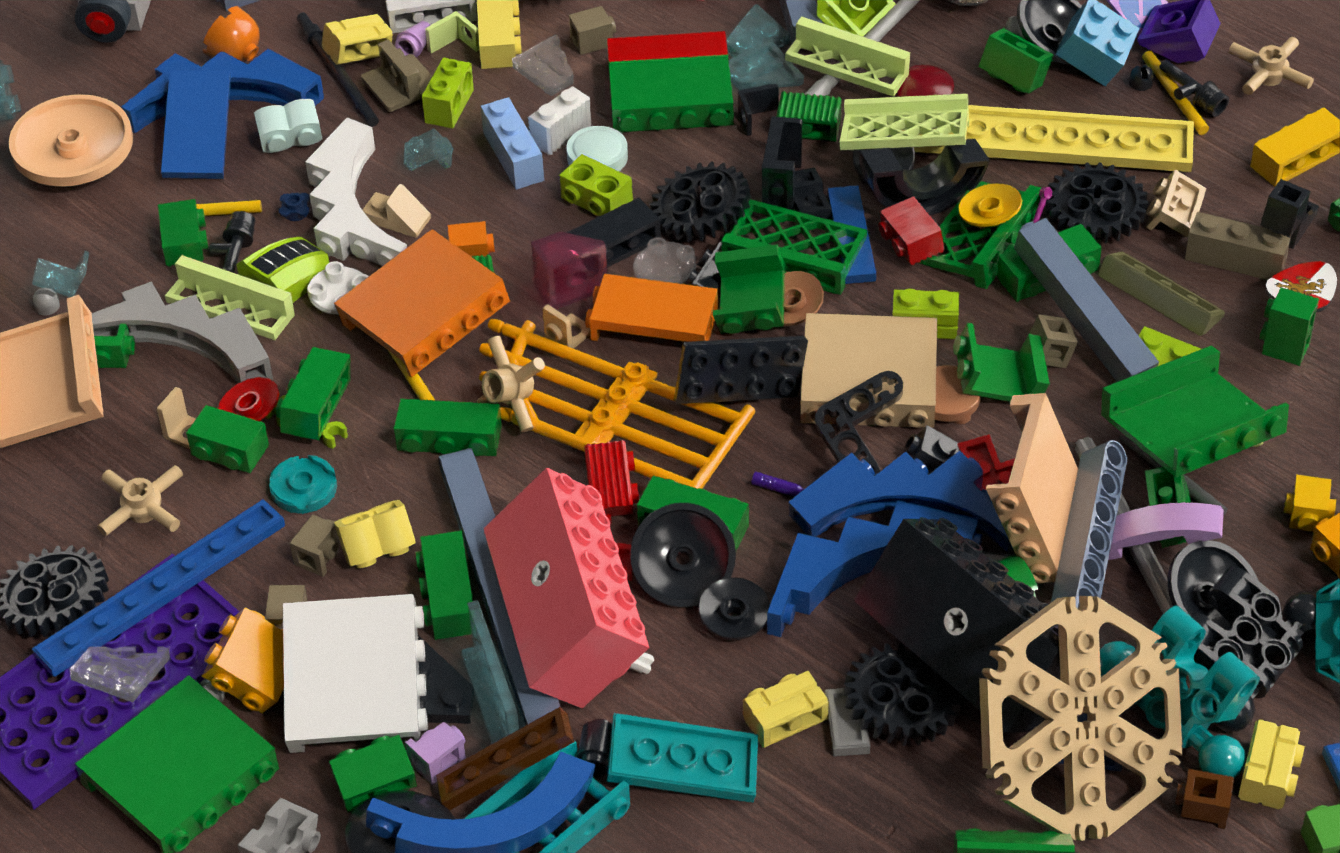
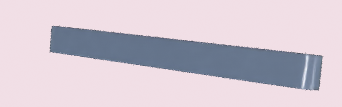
M469 448L438 456L442 478L459 530L462 531L463 542L523 724L526 726L560 707L557 698L529 688L483 529L495 518V514L473 450Z

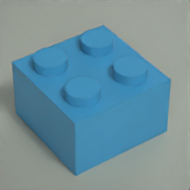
M1086 0L1072 17L1056 55L1106 86L1124 66L1140 28L1109 9L1103 3L1097 0Z

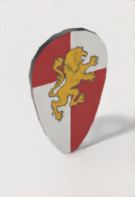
M1306 262L1294 265L1275 274L1267 281L1264 290L1266 295L1272 299L1276 298L1280 287L1319 298L1317 312H1321L1327 309L1332 302L1337 285V276L1333 267L1326 262Z

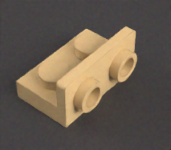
M1174 170L1166 179L1162 177L1153 190V194L1156 195L1155 199L1146 211V214L1149 216L1146 228L1152 230L1161 221L1171 229L1187 237L1195 215L1200 211L1206 188L1177 170Z

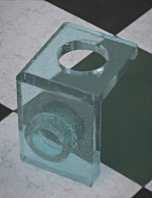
M84 251L75 270L38 258L35 264L32 284L41 288H51L57 293L73 297L86 275L89 252Z

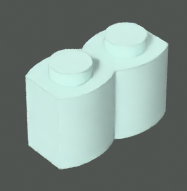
M299 99L289 102L284 106H266L254 112L263 152H280L292 146H308L322 140L320 124L312 99Z

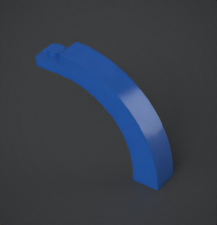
M560 751L550 772L526 797L496 813L470 819L451 820L422 816L372 798L367 808L366 827L382 838H395V853H517L547 837L574 812L592 782L595 764Z

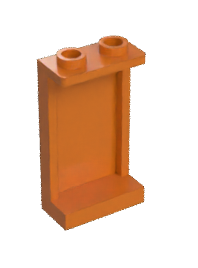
M604 274L601 285L595 286L593 293L594 307L587 311L585 326L590 328L592 341H598L601 330L686 342L710 341L715 324L713 310H718V289Z

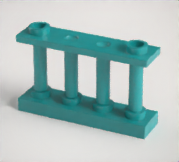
M574 740V743L518 773L465 819L496 813L522 800L544 780L552 769L560 751L577 757V742ZM592 778L587 792L599 802L585 814L575 809L566 819L572 825L558 837L550 833L547 837L540 840L539 843L545 848L539 853H576L614 819L622 818L630 806L629 784L623 780L612 791H609Z

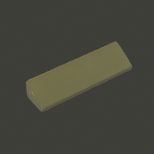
M1123 251L1106 255L1098 272L1099 277L1199 336L1206 334L1225 315L1224 310Z

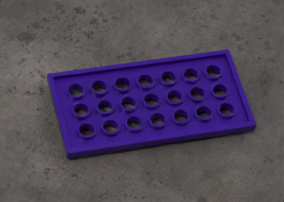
M171 554V555L168 556L166 559H164V560L161 561L159 564H157L155 567H153V568L150 569L148 572H146L145 574H143L141 577H139L138 579H136L134 582H136L137 580H139L140 578H142L143 576H145V575L148 574L149 572L153 571L154 569H156L157 567H159L160 565H162V564L165 563L166 561L170 560V559L173 558L175 555H174V554ZM202 580L121 633L118 639L109 641L90 653L92 657L89 660L77 662L58 674L64 675L58 682H47V679L52 675L34 657V654L30 655L0 677V717H6L0 723V778L35 810L79 777L75 765L76 762L189 675L199 684L203 680H207L202 677L208 665L204 661L205 656L214 643H219L223 635L220 634L217 638L210 640L203 637L208 632H219L225 619L230 614L232 616L237 615L239 611ZM188 612L198 613V615L191 620H184L181 618L184 614ZM158 633H170V636L164 640L153 639ZM182 652L193 653L186 660L175 659ZM131 653L143 654L138 660H125ZM153 673L165 674L160 680H147ZM102 674H114V677L109 681H97L98 677ZM76 694L85 695V698L78 703L68 702ZM125 694H136L132 701H118ZM25 695L35 696L29 703H17ZM96 715L108 716L101 723L93 724L90 722ZM45 716H56V719L50 724L43 725L39 723ZM68 736L79 737L71 745L60 744ZM17 737L27 738L22 745H9ZM38 758L49 759L42 767L31 766Z

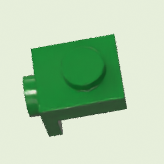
M120 323L117 336H94L98 368L127 367L129 355H134L135 338L130 336L127 324Z

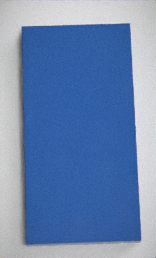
M169 71L161 165L162 178L224 179L231 83L230 71Z

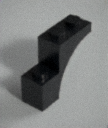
M1280 179L1268 196L1260 226L1270 229L1277 234L1291 237L1289 248L1294 249L1316 217L1319 205L1308 201L1310 190Z

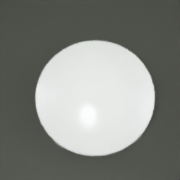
M330 262L326 265L325 270L319 272L309 282L307 290L309 300L316 308L323 312L338 314L334 303L369 276L356 269L344 267L341 262Z

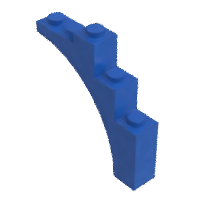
M270 49L265 50L249 64L225 52H219L202 67L175 53L155 68L157 79L128 100L121 108L130 120L133 133L138 132L151 122L166 116L170 70L230 71L229 100L261 101L284 106L295 100L312 99L316 106L324 99L320 75Z
M961 451L953 455L931 474H929L927 467L918 458L913 459L907 452H904L876 475L866 460H859L853 453H850L789 501V516L809 536L817 537L832 526L846 521L848 517L854 518L858 515L882 510H894L897 500L979 519L978 530L989 536L1007 553L1013 549L987 491L982 489L983 470L974 458H967Z

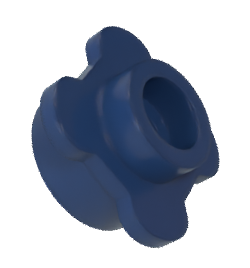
M307 193L283 194L280 197L282 207L279 209V214L290 221L304 219L310 212L307 206L310 201V195Z

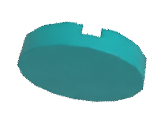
M312 455L299 459V456L290 457L279 463L271 472L269 485L272 500L279 508L290 513L300 514L317 511L326 506L335 496L338 486L334 468L328 461Z

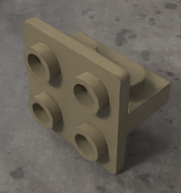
M389 39L378 43L381 66L362 74V82L388 112L422 99V95L433 76L413 54L405 56L400 48L396 49Z

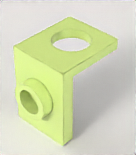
M457 11L425 28L427 50L431 53L458 38L476 52L479 51L478 28ZM465 27L470 31L472 39L467 35Z

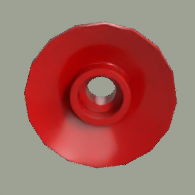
M255 377L244 380L225 393L219 402L218 409L261 421L271 413L278 403L280 395L278 386L270 378Z

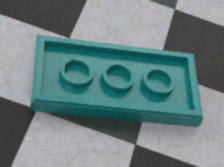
M618 713L613 714L607 782L621 783L624 780L629 785L754 802L756 797L758 734Z

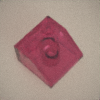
M560 231L531 242L535 288L546 305L548 304L554 309H559L593 296L595 286H600L604 274H608L606 244L601 240Z

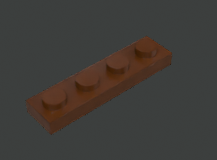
M558 707L437 774L442 805L452 810L574 743L568 714L561 707Z

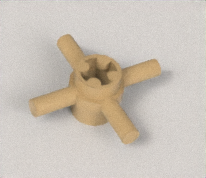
M494 336L488 339V343L498 369L489 370L484 374L482 379L484 395L478 398L477 403L494 404L503 402L511 404L521 432H527L534 427L523 399L528 398L532 394L534 389L533 376L543 370L545 364L541 358H535L525 366L510 364L501 337Z

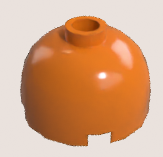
M231 7L228 9L231 14L226 18L220 15L209 28L203 41L207 45V49H203V53L211 59L219 52H225L242 62L246 60L251 61L259 51V27L256 21L240 7Z

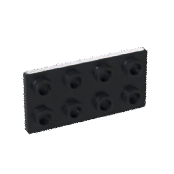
M805 336L684 342L674 400L677 404L797 397L808 339Z

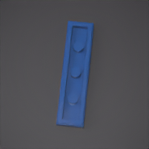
M859 185L828 188V201L832 208V221L867 230ZM868 230L867 238L845 278V284L876 281V269ZM844 236L838 239L842 245L854 242L856 238ZM840 255V256H839V258H840V263H843L844 260H843L842 256Z

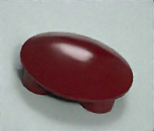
M932 65L909 67L908 77L895 94V97L951 95L954 91V81L949 73L939 67Z

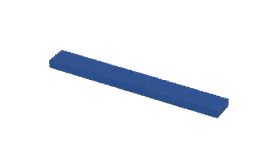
M262 499L33 647L34 657L53 677L57 676L285 527L284 518Z

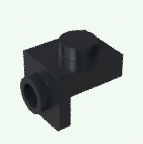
M927 425L917 435L912 434L908 438L904 451L913 459L918 458L937 469L958 452V442Z

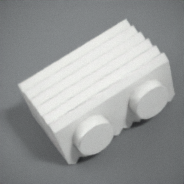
M572 86L562 91L559 96L549 103L542 105L539 110L527 117L529 120V132L540 150L548 155H553V152H557V149H561V146L566 145V142L574 133L591 126L590 97Z

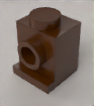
M1189 769L1186 783L1178 782L1175 805L1182 806L1181 817L1218 823V828L1225 829L1230 809L1234 777Z

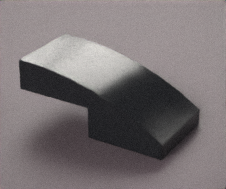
M816 168L795 171L794 207L796 211L824 219H831L832 208L823 193V181Z

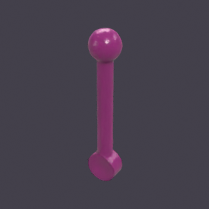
M1042 187L1040 189L1039 195L1041 199L1032 220L1034 223L1040 220L1046 201L1052 197V189L1050 187Z

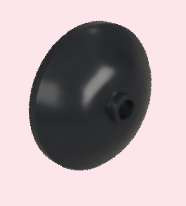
M1021 0L1017 8V21L1025 40L1054 54L1052 61L1070 64L1057 56L1056 52L1072 17L1082 5L1076 0Z
M674 503L652 512L638 527L631 544V566L637 582L650 597L671 607L689 608L699 606L700 598L707 587L718 580L730 578L735 567V543L727 525L711 510L692 503ZM681 553L687 554L690 558L689 562L685 565L679 564L676 560L677 556Z
M1200 540L1187 545L1175 555L1169 567L1167 585L1173 606L1181 607L1189 615L1192 613L1203 614L1223 629H1226L1230 624L1210 604L1207 596L1208 592L1229 567L1241 568L1258 580L1246 559L1230 546L1213 540Z
M408 790L384 792L368 798L353 810L347 820L345 829L346 847L349 853H395V838H382L366 827L367 808L372 798L422 816L455 820V817L440 801L426 794Z

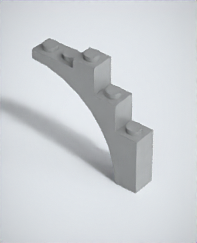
M151 281L122 292L124 302L91 313L94 336H117L120 323L127 324L129 334L134 336L135 342L173 345L196 352L217 363L233 377L237 384L255 377L273 380L269 357L240 308L209 319L196 295L165 306Z

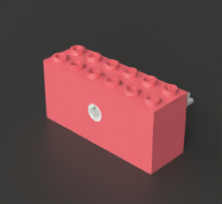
M546 468L483 529L529 688L583 709L612 681L623 676L629 668L648 674L652 670L650 665L654 662V657L645 653L650 648L645 635V627L640 620L636 608V600L631 593L627 581V573L622 566L618 554L619 548L614 541L610 529V521L605 514L600 493L591 485L586 486L573 480L565 473L560 474Z

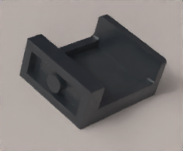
M773 116L771 118L762 164V203L794 211L795 168H801L802 119Z

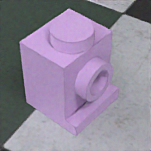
M442 722L434 729L426 731L417 742L411 738L405 742L407 755L412 767L431 785L437 782V774L466 759L464 749L465 738L456 726H449L445 722Z

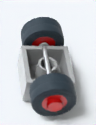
M78 0V6L75 11V23L81 33L94 41L114 42L119 40L126 30L141 31L151 0Z

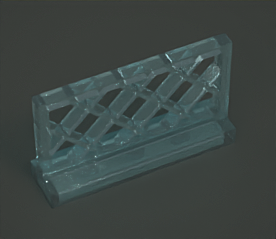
M476 600L467 603L473 647L463 649L461 653L470 683L473 685L474 694L491 744L524 727L525 723L496 641L491 639L479 602Z

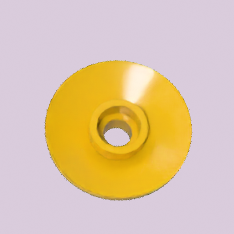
M999 183L987 184L973 189L962 198L959 204V213L961 218L970 225L979 227L995 226L1010 220L1019 212L1022 198L1019 191L1010 185Z

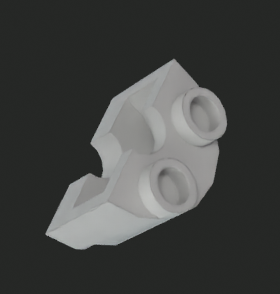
M280 798L266 813L261 828L259 830L252 829L238 844L239 853H312L318 846L321 837L320 832L316 831L318 814Z

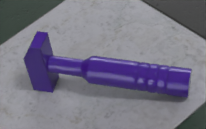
M755 472L752 477V485L792 497L797 496L804 490L799 484L760 472Z

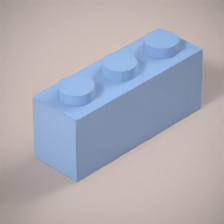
M510 98L481 105L483 133L515 189L544 181L542 153Z

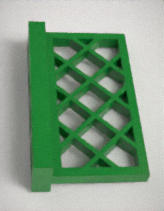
M980 181L977 187L991 183ZM1030 185L1025 192L1018 190L1022 198V205L1014 217L1004 223L984 227L972 232H968L966 228L973 225L966 223L960 217L959 201L940 225L944 249H946L948 254L938 257L932 255L931 258L927 257L926 260H921L919 264L973 277L976 287L987 289L997 276L999 255L1013 250L1021 227L1032 222L1041 199L1039 192L1042 187ZM957 230L962 232L961 235L946 238L947 233ZM989 237L986 243L976 246L973 243L975 240ZM967 243L969 248L955 252L951 248ZM972 256L975 258L971 265L958 262V260Z
M750 199V208L744 209L745 217H739L738 224L734 226L731 233L724 235L721 241L722 252L771 245L769 243L782 240L785 246L779 247L785 262V273L802 271L812 274L820 281L823 291L841 295L845 288V278L867 238V230ZM753 212L765 214L767 218L753 222L751 215ZM792 221L796 223V226L783 230L779 223ZM773 226L776 232L762 236L759 229ZM818 228L825 230L826 233L812 237L809 231ZM752 232L756 239L744 238L741 235ZM802 233L806 240L794 244L790 242L788 237ZM849 236L856 239L854 242L842 245L838 238ZM832 241L835 248L822 252L818 247L820 244ZM811 247L815 254L809 255L798 251ZM841 255L844 262L839 263L828 259Z

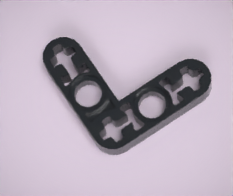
M893 371L881 372L827 402L817 410L815 426L838 463L848 456L841 454L838 450L839 444L842 441L851 440L858 447L854 455L859 460L864 456L865 458L862 459L870 464L875 475L881 471L878 463L854 426L901 399L903 395V380L897 373ZM883 382H887L889 385L895 384L894 393L890 394L887 390L879 393L877 399L879 402L875 403L873 394L875 395L882 390ZM858 396L866 398L869 402L868 408L861 412L853 410L849 404L853 398ZM827 414L831 418L837 416L836 426L840 433L836 436L831 424H823L825 422L824 416Z

